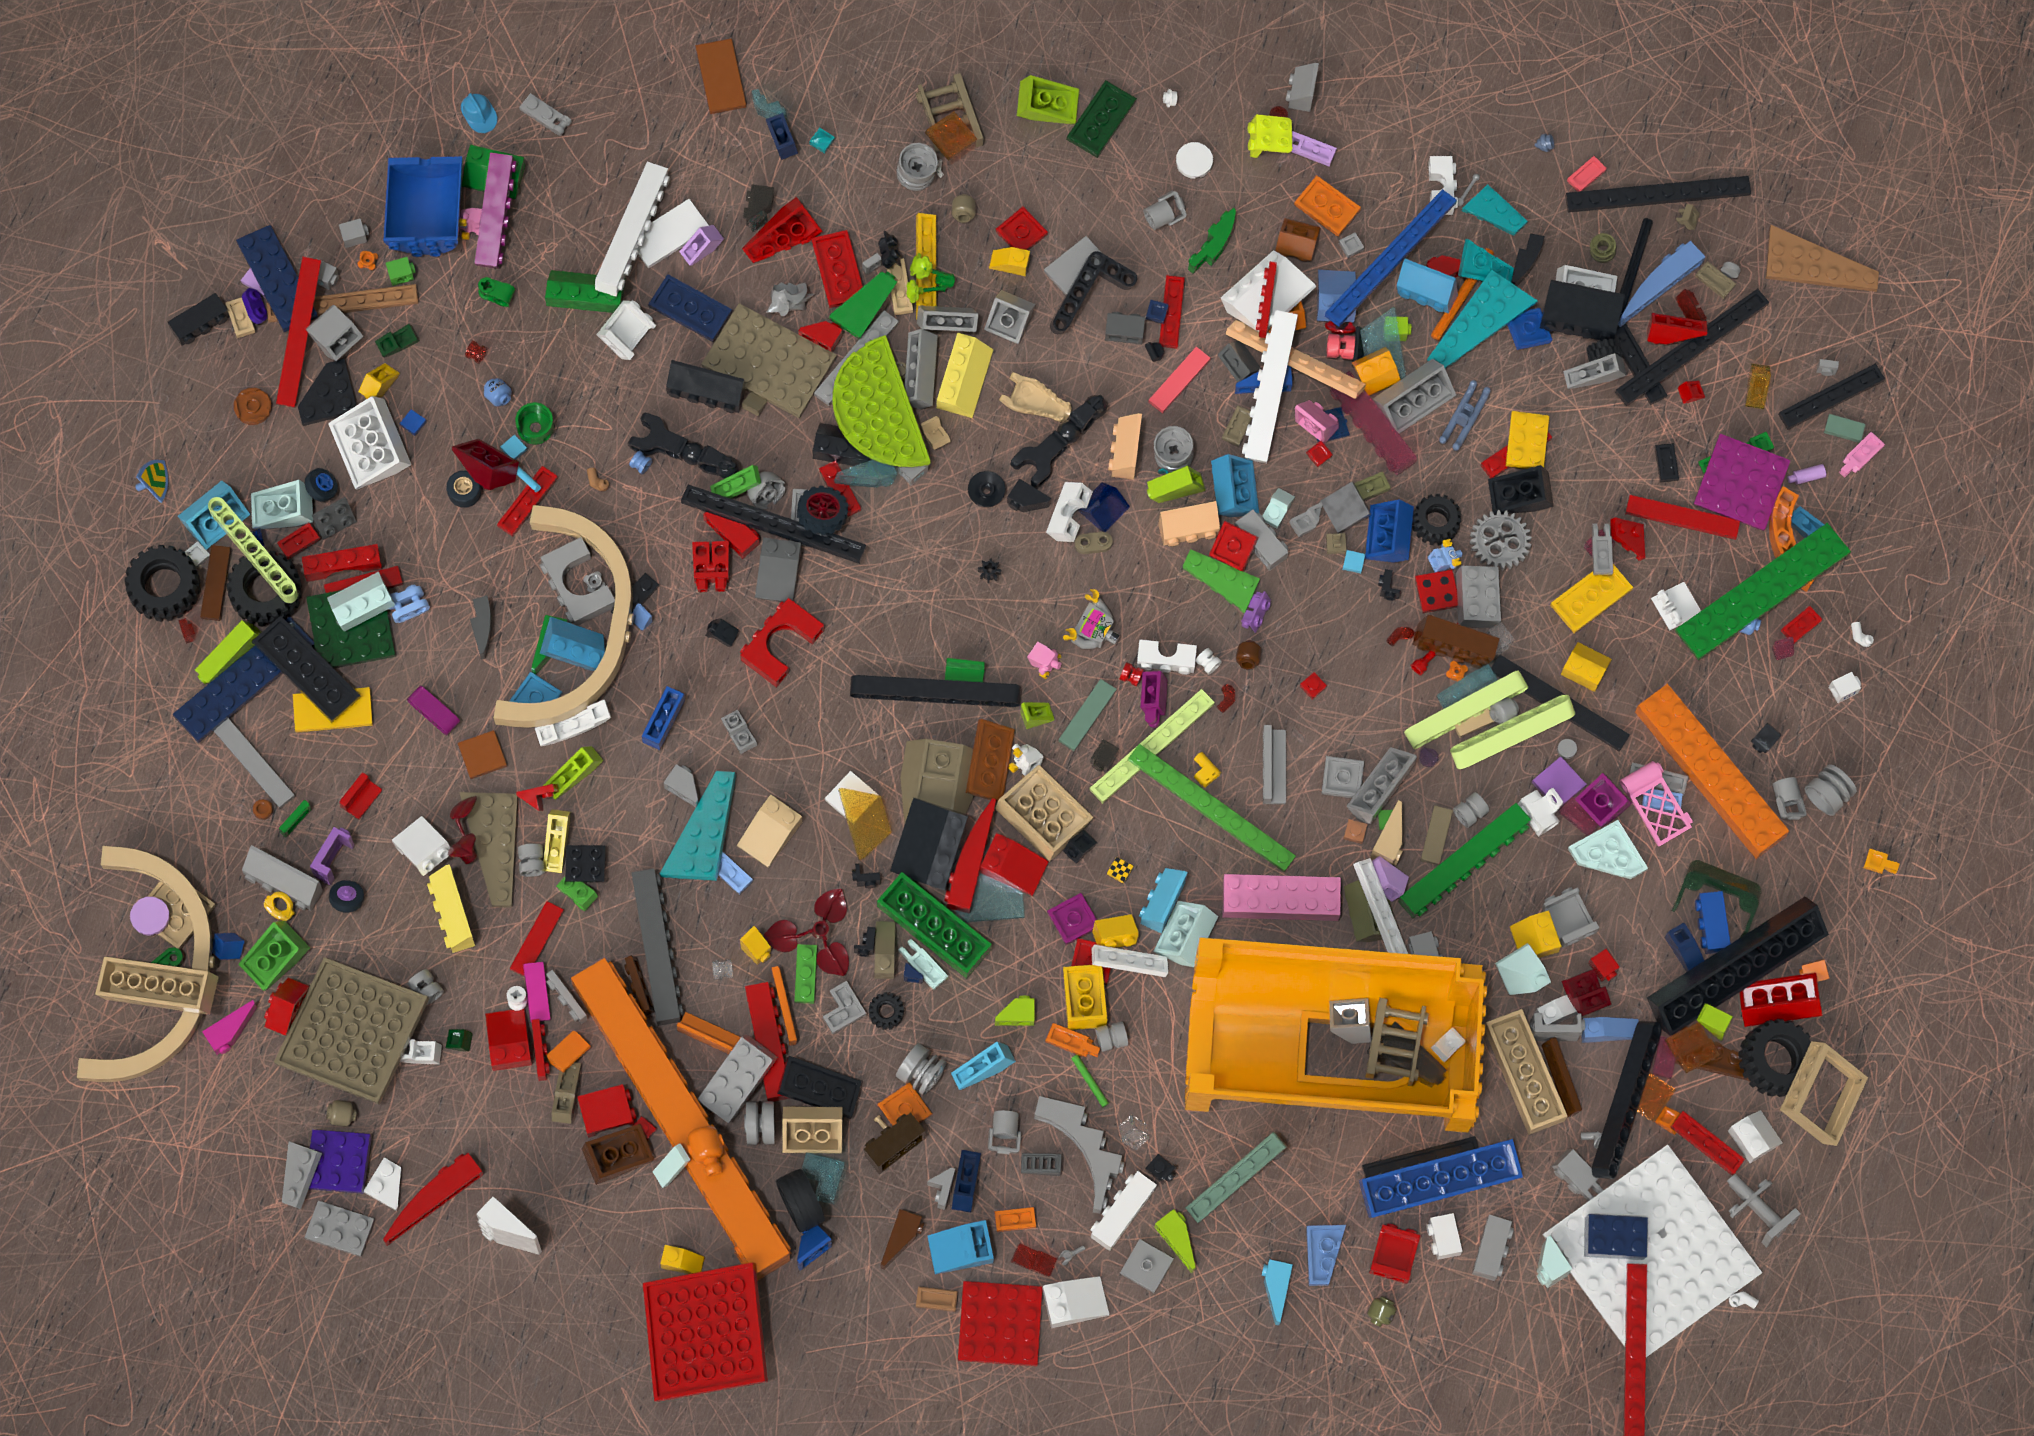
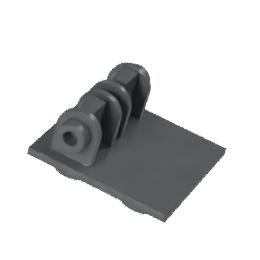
M346 497L312 514L316 524L315 527L323 540L357 522Z

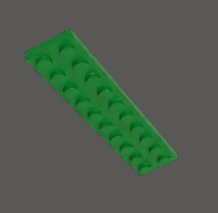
M1827 522L1675 629V632L1694 656L1700 660L1847 557L1851 551Z

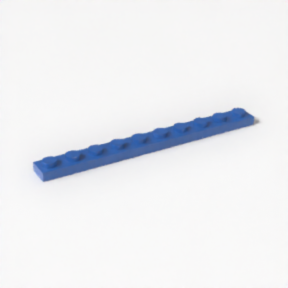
M1442 189L1325 312V317L1340 327L1456 204L1457 199Z

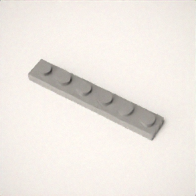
M883 311L814 392V396L830 406L836 376L846 359L853 352L864 347L865 343L884 335L888 337L899 324V321L886 311Z

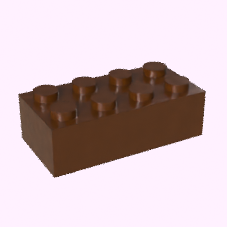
M1428 614L1418 623L1412 645L1417 646L1422 651L1430 650L1438 656H1448L1456 662H1466L1474 668L1481 669L1494 660L1500 638Z

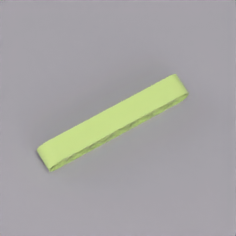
M220 497L212 498L208 503V508L214 520L284 602L292 603L296 601L298 591L293 581L228 504ZM216 506H222V509L219 511L213 510ZM227 520H234L231 525L225 524ZM241 533L246 534V536L242 539L237 538V536ZM252 547L258 548L254 553L248 552ZM264 561L269 562L266 567H262L260 564ZM275 575L281 576L277 581L272 580ZM287 589L293 590L289 595L284 594Z
M1519 670L1411 726L1404 733L1413 749H1417L1455 729V725H1461L1462 721L1465 723L1470 717H1476L1484 713L1486 709L1490 710L1491 705L1506 697L1513 698L1528 689V685Z
M1569 695L1558 696L1453 746L1450 752L1458 769L1469 767L1572 718L1575 715V710Z

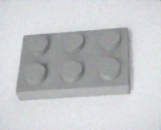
M318 1201L304 1238L362 1257L375 1219Z

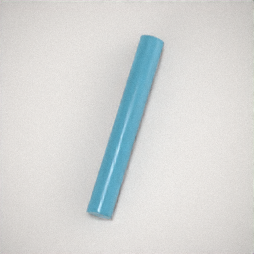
M518 466L517 475L535 492H538L541 486Z

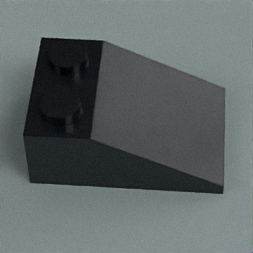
M1541 465L1488 479L1494 515L1497 514L1498 510H1500L1501 514H1504L1505 511L1508 514L1535 512L1554 507L1549 472Z

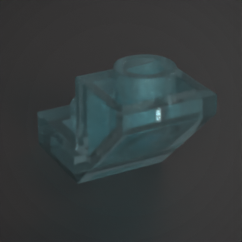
M759 89L751 91L752 100L758 115L768 119L783 113L784 117H787L785 108L780 106L779 101L767 104L764 94L761 95Z

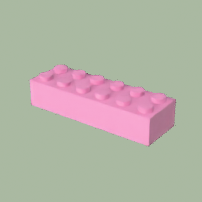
M1224 874L1222 918L1339 921L1341 878Z

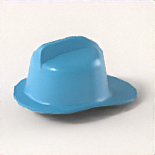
M469 93L462 101V114L474 131L487 133L495 128L497 115L485 96Z

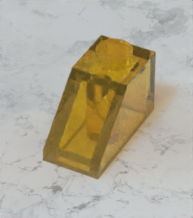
M1751 364L1747 383L1746 407L1764 409L1771 377L1770 366Z

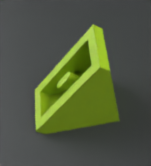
M1024 702L1021 704L1020 713L1026 729L1055 720L1049 703Z
M1705 1004L1697 1021L1718 1040L1722 1041L1731 1025L1733 1016L1709 1004Z

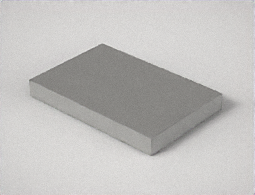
M1085 236L1044 269V273L1066 296L1086 258L1094 251H1101ZM1092 257L1091 262L1094 265H1099V260ZM1083 273V279L1090 281L1089 274Z

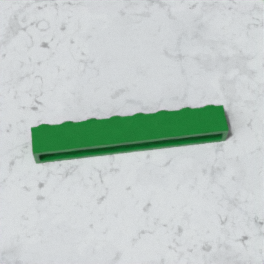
M1515 803L1400 896L1399 904L1413 919L1416 916H1423L1428 911L1427 907L1431 904L1434 906L1443 899V894L1446 892L1450 894L1457 888L1456 884L1461 880L1463 882L1472 875L1471 872L1475 868L1477 870L1481 869L1486 864L1485 860L1490 856L1491 858L1497 856L1501 852V847L1504 845L1509 846L1515 841L1514 837L1517 834H1524L1530 828L1528 825L1531 819Z

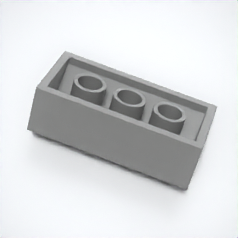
M1431 359L1372 400L1379 415L1393 433L1398 435L1456 396V393L1444 365Z
M1390 747L1346 807L1359 821L1371 824L1393 793L1398 789L1404 778L1409 774L1415 765L1417 756Z
M251 845L242 868L245 875L244 878L255 884V882L262 884L261 887L268 892H283L295 902L298 908L304 911L307 908L312 911L323 893L320 882Z

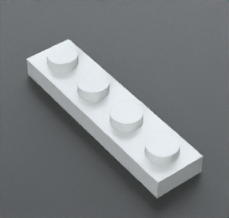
M1095 944L1092 947V965L1166 977L1168 974V960L1165 956Z

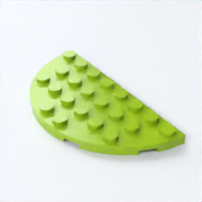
M884 335L865 343V346L858 351L853 352L843 363L836 376L832 405L837 425L853 447L873 460L899 467L929 465L930 458L887 337Z

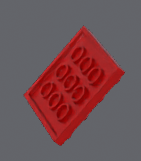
M963 1281L958 1361L1037 1367L1042 1287Z

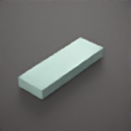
M681 1144L674 1146L653 1170L662 1188L668 1186L690 1161L688 1154Z

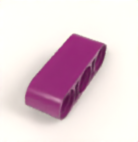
M421 685L407 698L411 706L446 736L460 723L455 714Z

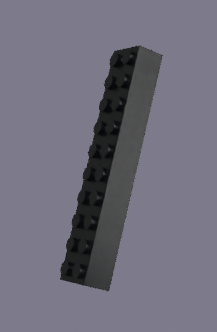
M1803 897L1648 996L1647 1000L1656 1021L1661 1025V1029L1669 1036H1672L1697 1020L1705 1004L1716 1008L1828 936L1829 934L1818 905L1807 897Z

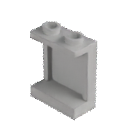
M1571 887L1564 890L1562 895L1555 897V895L1550 896L1544 900L1545 903L1542 906L1543 912L1549 910L1562 949L1596 934L1599 930L1597 922H1593L1579 895V888L1572 889Z
M1534 1013L1530 1020V1029L1535 1041H1547L1555 1037L1557 1041H1577L1579 1036L1582 1035V1031L1585 1030V1020L1581 1019V1014H1577L1572 1025L1542 1024V1013Z

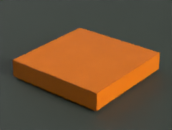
M910 1082L877 1104L892 1126L897 1123L896 1120L901 1115H908L910 1112L919 1123L932 1115L916 1090L912 1088L913 1086Z

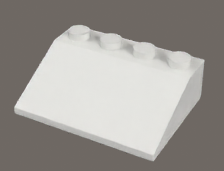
M1274 250L1221 297L1227 313L1256 330L1257 319H1261L1262 315L1258 311L1260 302H1264V296H1261L1262 285H1266L1267 279H1263L1264 270L1269 268L1270 261L1277 262L1269 321L1271 314L1275 315V310L1289 312L1316 287L1286 257ZM1268 322L1267 331L1272 327V326L1269 325V322Z
M371 396L328 423L355 489H360L395 475L411 465L385 399Z
M494 1197L476 1214L480 1230L489 1241L493 1239L496 1243L535 1254L542 1252L537 1236Z

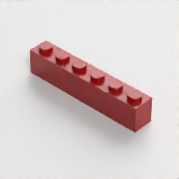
M768 982L745 986L755 1041L778 1057L763 1078L767 1101L775 1102L791 1099L777 1094L786 1063L783 1059V1055H786L784 1043H780L779 1036H782L781 1025L776 1024L775 1018L779 1017L777 1005L773 1006L772 999L775 998L773 987H769Z

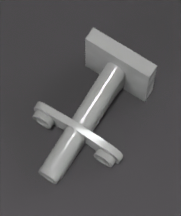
M1736 1174L1727 1181L1729 1186L1744 1201L1740 1206L1736 1204L1729 1210L1730 1217H1736L1749 1206L1770 1229L1761 1242L1766 1248L1771 1244L1775 1236L1779 1238L1785 1232L1790 1223L1793 1226L1801 1214L1795 1208L1781 1219L1759 1197L1773 1184L1767 1179L1757 1186L1759 1190L1756 1192Z

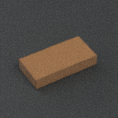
M918 1287L916 1307L955 1312L958 1291Z

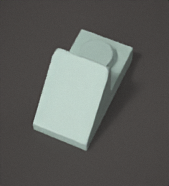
M1278 488L1272 495L1270 503L1262 515L1265 523L1278 529L1295 496Z

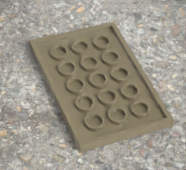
M739 303L701 366L708 370L744 379L746 391L755 393L768 400L769 403L800 419L814 396V392L818 389L837 358V355Z

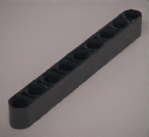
M853 675L850 682V696L860 699L1018 707L1020 706L1021 686L1007 683Z
M1639 1021L1636 1025L1592 1164V1175L1595 1178L1614 1179L1617 1176L1661 1036L1662 1029L1659 1022Z

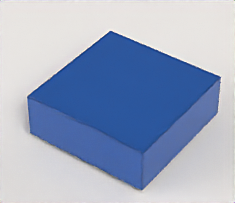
M411 409L399 424L416 436L426 423V419Z

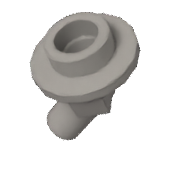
M1598 1131L1581 1132V1140H1594V1148L1597 1149L1602 1133Z

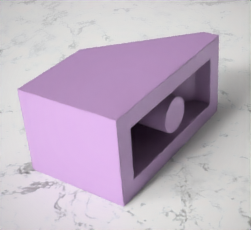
M714 225L700 227L679 252L691 266L712 253L724 238Z

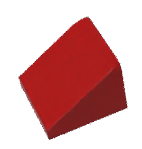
M1685 381L1678 386L1683 403H1690L1705 398L1700 381Z

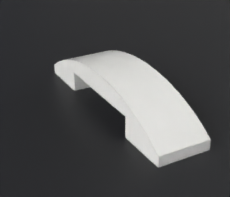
M602 700L587 706L586 710L567 720L552 725L536 727L535 731L540 746H546L587 732L609 720L611 715L606 701Z

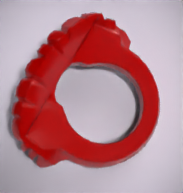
M1332 321L1325 323V328L1334 334L1347 335L1356 330L1352 322H1348L1344 329L1336 328Z

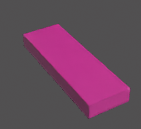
M543 962L523 964L530 1023H532L531 1020L539 1019L540 1022L550 1021Z

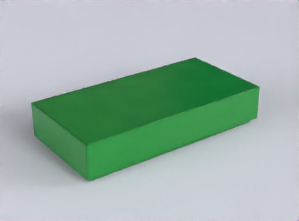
M303 800L279 827V831L284 837H288L311 811V806L306 800Z

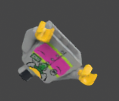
M1090 589L1093 593L1092 598L1088 594L1085 595V598L1093 602L1088 604L1075 629H1066L1070 636L1064 635L1063 639L1066 641L1071 640L1072 643L1081 649L1101 648L1105 640L1116 644L1120 634L1112 631L1114 626L1113 616L1106 604L1099 598V592L1095 589Z

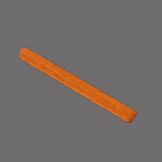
M1489 248L1485 249L1488 253L1494 254ZM1466 278L1458 291V296L1450 312H1445L1431 334L1433 339L1437 341L1441 339L1476 284L1477 279Z

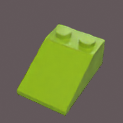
M1030 75L1020 81L1017 116L1034 121L1076 124L1079 89Z

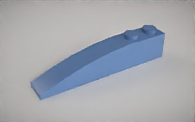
M1691 241L1686 245L1682 243L1677 247L1674 254L1665 256L1662 263L1641 284L1618 323L1620 327L1702 265L1705 256Z

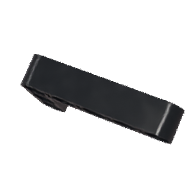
M1099 251L1092 252L1086 258L1050 323L1051 331L1058 335L1067 330L1098 275L1123 290H1129L1137 282L1136 273ZM1091 258H1097L1099 265H1094L1091 262ZM1107 267H1113L1115 274H1109ZM1082 274H1089L1090 281H1085ZM1128 276L1131 279V284H1126L1123 277ZM1079 289L1081 297L1075 296L1073 290ZM1070 305L1073 309L1072 313L1066 312L1064 306ZM1061 321L1064 324V328L1059 329L1055 322Z

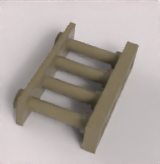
M960 73L953 75L951 85L924 92L922 84L918 85L916 98L918 103H922L935 140L933 141L935 152H939L941 158L944 157V148L966 141H974L976 147L983 146V136ZM950 92L957 93L958 95L957 101L930 108L927 99ZM957 108L963 109L964 115L961 118L935 124L933 115ZM963 124L969 126L970 131L967 134L941 141L939 131Z
M1379 998L1365 1078L1373 1079L1375 1073L1382 1072L1408 1077V1086H1412L1413 1082L1417 1081L1419 1069H1416L1422 1028L1423 1024L1427 1025L1429 1013L1425 1012L1426 1006H1422L1420 1013L1390 1008L1387 1005V999ZM1389 1015L1419 1021L1417 1032L1387 1027V1024H1383L1384 1017ZM1387 1034L1415 1040L1414 1051L1384 1046L1383 1043H1380L1381 1036ZM1384 1053L1411 1058V1069L1382 1065L1380 1062H1377L1378 1054Z

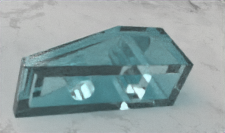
M870 460L838 472L834 482L835 484L875 488L880 486L887 487L894 483L898 473L892 465Z
M1489 664L1462 678L1436 697L1443 709L1496 682L1498 679Z

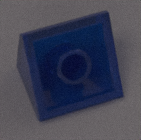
M1101 482L1093 491L1087 508H1080L1078 511L1098 529L1106 532L1130 506L1116 487Z

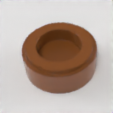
M261 799L253 805V813L258 819L265 820L272 815L273 808L269 801Z

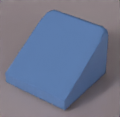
M638 603L632 612L634 614L633 623L643 631L652 623V615Z

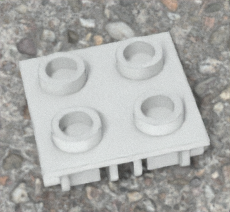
M1685 582L1666 591L1663 589L1657 593L1658 595L1651 598L1669 631L1682 625L1701 611Z

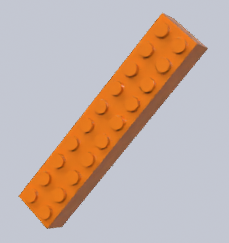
M1668 683L1637 706L1635 711L1637 716L1755 859L1759 858L1789 833L1788 828Z

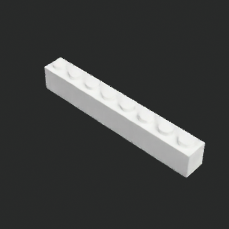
M650 162L646 163L595 279V290L617 296L619 290H623L625 285L624 278L626 275L629 276L632 268L630 264L632 260L635 261L637 258L638 246L643 244L645 237L643 234L649 230L651 225L650 218L655 216L657 202H661L663 198V188L669 184L668 168Z
M1275 310V315L1271 314L1269 325L1272 326L1271 333L1266 335L1265 344H1268L1267 351H1263L1261 362H1264L1263 370L1259 369L1257 378L1258 381H1261L1260 387L1255 388L1253 399H1257L1256 406L1251 407L1250 417L1253 418L1252 425L1248 424L1246 436H1249L1248 443H1244L1242 454H1245V459L1267 464L1298 314Z

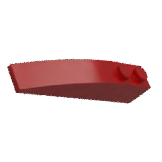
M992 798L979 816L962 848L955 873L951 872L949 883L952 885L950 891H946L944 902H947L948 909L970 913L996 806V799Z
M469 1153L459 1155L451 1166H445L440 1169L438 1175L407 1204L383 1238L387 1246L483 1176L482 1170Z

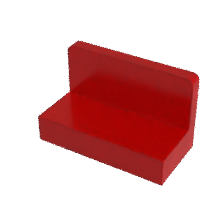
M362 772L339 801L340 807L360 820L380 795L382 789L371 782L369 776Z

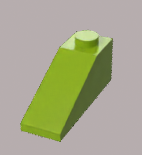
M592 746L581 747L543 786L558 784L559 792L553 793V798L557 800L591 774L604 760Z
M1173 1209L1156 1222L1154 1228L1187 1269L1193 1273L1196 1267L1185 1224L1186 1219L1180 1212L1176 1213Z

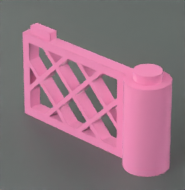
M1651 761L1622 778L1619 782L1659 847L1692 827L1690 824L1693 821L1687 812L1683 813L1662 777L1664 771L1658 762ZM1658 784H1661L1664 789L1663 797L1653 795L1654 787ZM1641 794L1649 796L1647 806L1639 805L1636 797ZM1652 797L1662 800L1659 810L1649 808ZM1665 801L1673 804L1674 810L1672 814L1662 811ZM1648 811L1658 813L1656 823L1649 822L1647 818ZM1661 814L1671 816L1669 827L1659 824ZM1674 818L1681 819L1685 827L1680 830L1672 828ZM1658 827L1668 829L1667 837L1661 841L1657 835Z

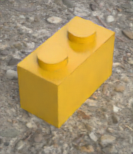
M1132 914L1095 920L1092 933L1097 945L1117 948L1136 944L1139 932Z

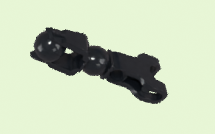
M1092 395L1088 397L1084 404L1070 414L1068 421H1064L1058 426L1057 431L1055 430L1037 447L1029 446L1022 448L1012 458L1010 465L1016 470H1019L1024 465L1031 464L1035 466L1037 471L1031 478V486L1036 489L1041 487L1051 476V464L1069 447L1068 444L1076 442L1080 434H1085L1096 419L1106 413L1107 402L1103 396Z
M646 412L642 414L640 419L643 426L651 430L649 435L644 438L633 436L627 443L630 449L635 452L641 451L644 453V456L660 452L681 461L684 460L689 465H698L703 472L720 476L723 479L739 472L740 468L738 461L734 457L725 456L711 446L703 447L698 442H689L688 439L666 430L660 417Z

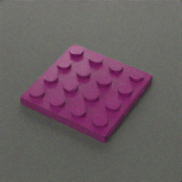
M1719 434L1693 505L1764 531L1791 460Z

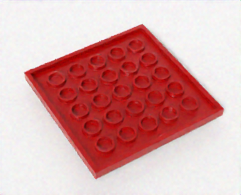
M746 1263L643 1283L654 1401L660 1402L768 1382L755 1263Z

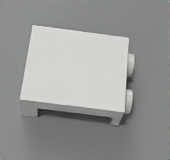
M623 300L596 334L624 360H631L634 356L632 352L634 347L650 328L654 329L656 327L652 322L653 318L647 313H643L640 310V305L633 300Z
M422 816L392 839L397 850L402 855L404 854L423 876L446 859L451 848L448 842Z

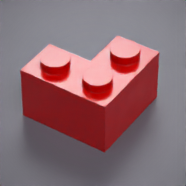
M289 977L284 983H280L276 992H272L268 1003L271 1004L264 1015L266 1019L264 1027L286 1036L308 992L309 986Z

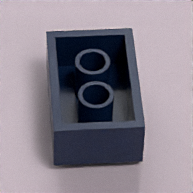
M1588 1214L1585 1217L1584 1257L1644 1260L1647 1257L1648 1217Z

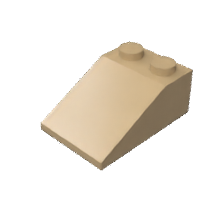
M770 795L757 812L737 846L769 868L802 824V816Z
M1399 800L1370 856L1371 860L1381 856L1395 866L1403 852L1400 850L1402 845V802Z

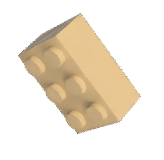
M783 1107V1153H842V1107Z

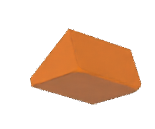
M1665 1106L1655 1123L1675 1135L1677 1132L1670 1128V1126L1680 1113Z

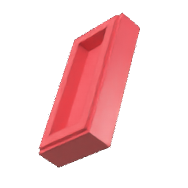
M1593 156L1568 177L1567 182L1577 192L1583 191L1600 177L1607 168Z

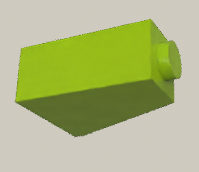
M1189 466L1147 482L1148 496L1157 503L1206 491L1201 473Z

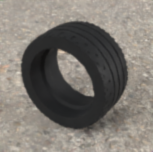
M801 1168L776 1180L782 1200L799 1232L807 1231L825 1221L819 1201Z

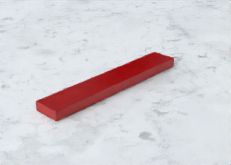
M1629 495L1625 512L1627 515L1734 540L1737 538L1740 521L1634 495Z

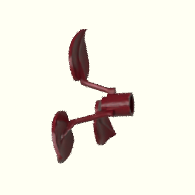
M477 796L460 801L453 807L450 813V818L455 819L462 838L449 849L448 855L450 857H459L465 864L471 863L477 856V853L473 850L476 836L473 833L465 835L460 819L471 812L476 803Z
M842 889L830 890L816 900L814 912L817 916L823 917V919L816 922L812 929L796 934L797 929L792 922L780 920L775 922L764 933L763 937L768 944L780 952L794 950L797 947L796 938L812 933L815 938L823 939L825 949L820 950L817 954V965L823 972L832 975L844 976L847 973L849 958L845 947L838 942H833L828 947L826 937L829 931L826 919L830 923H837L846 915L847 905Z

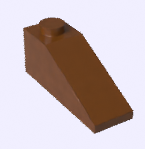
M899 1209L880 1265L881 1269H886L916 1239L917 1234L921 1235L925 1224L922 1223V1216Z

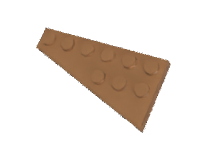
M1770 225L1765 279L1877 291L1878 271Z

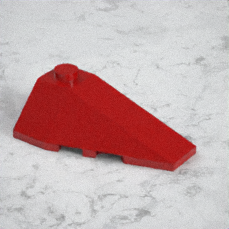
M795 197L783 206L751 238L742 250L755 263L771 257L782 250L787 251L795 245L808 243L811 241V238L816 237L822 230L799 199Z

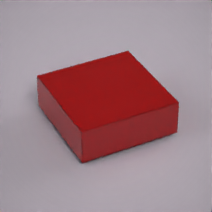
M1322 441L1306 452L1317 468L1333 455Z

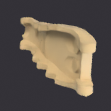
M1012 372L1010 379L1016 385L1010 398L1006 395H1001L999 399L1004 405L1016 412L1049 417L1059 422L1066 421L1071 413L1070 402H1065L1058 398L1051 389H1047L1038 380L1024 377Z

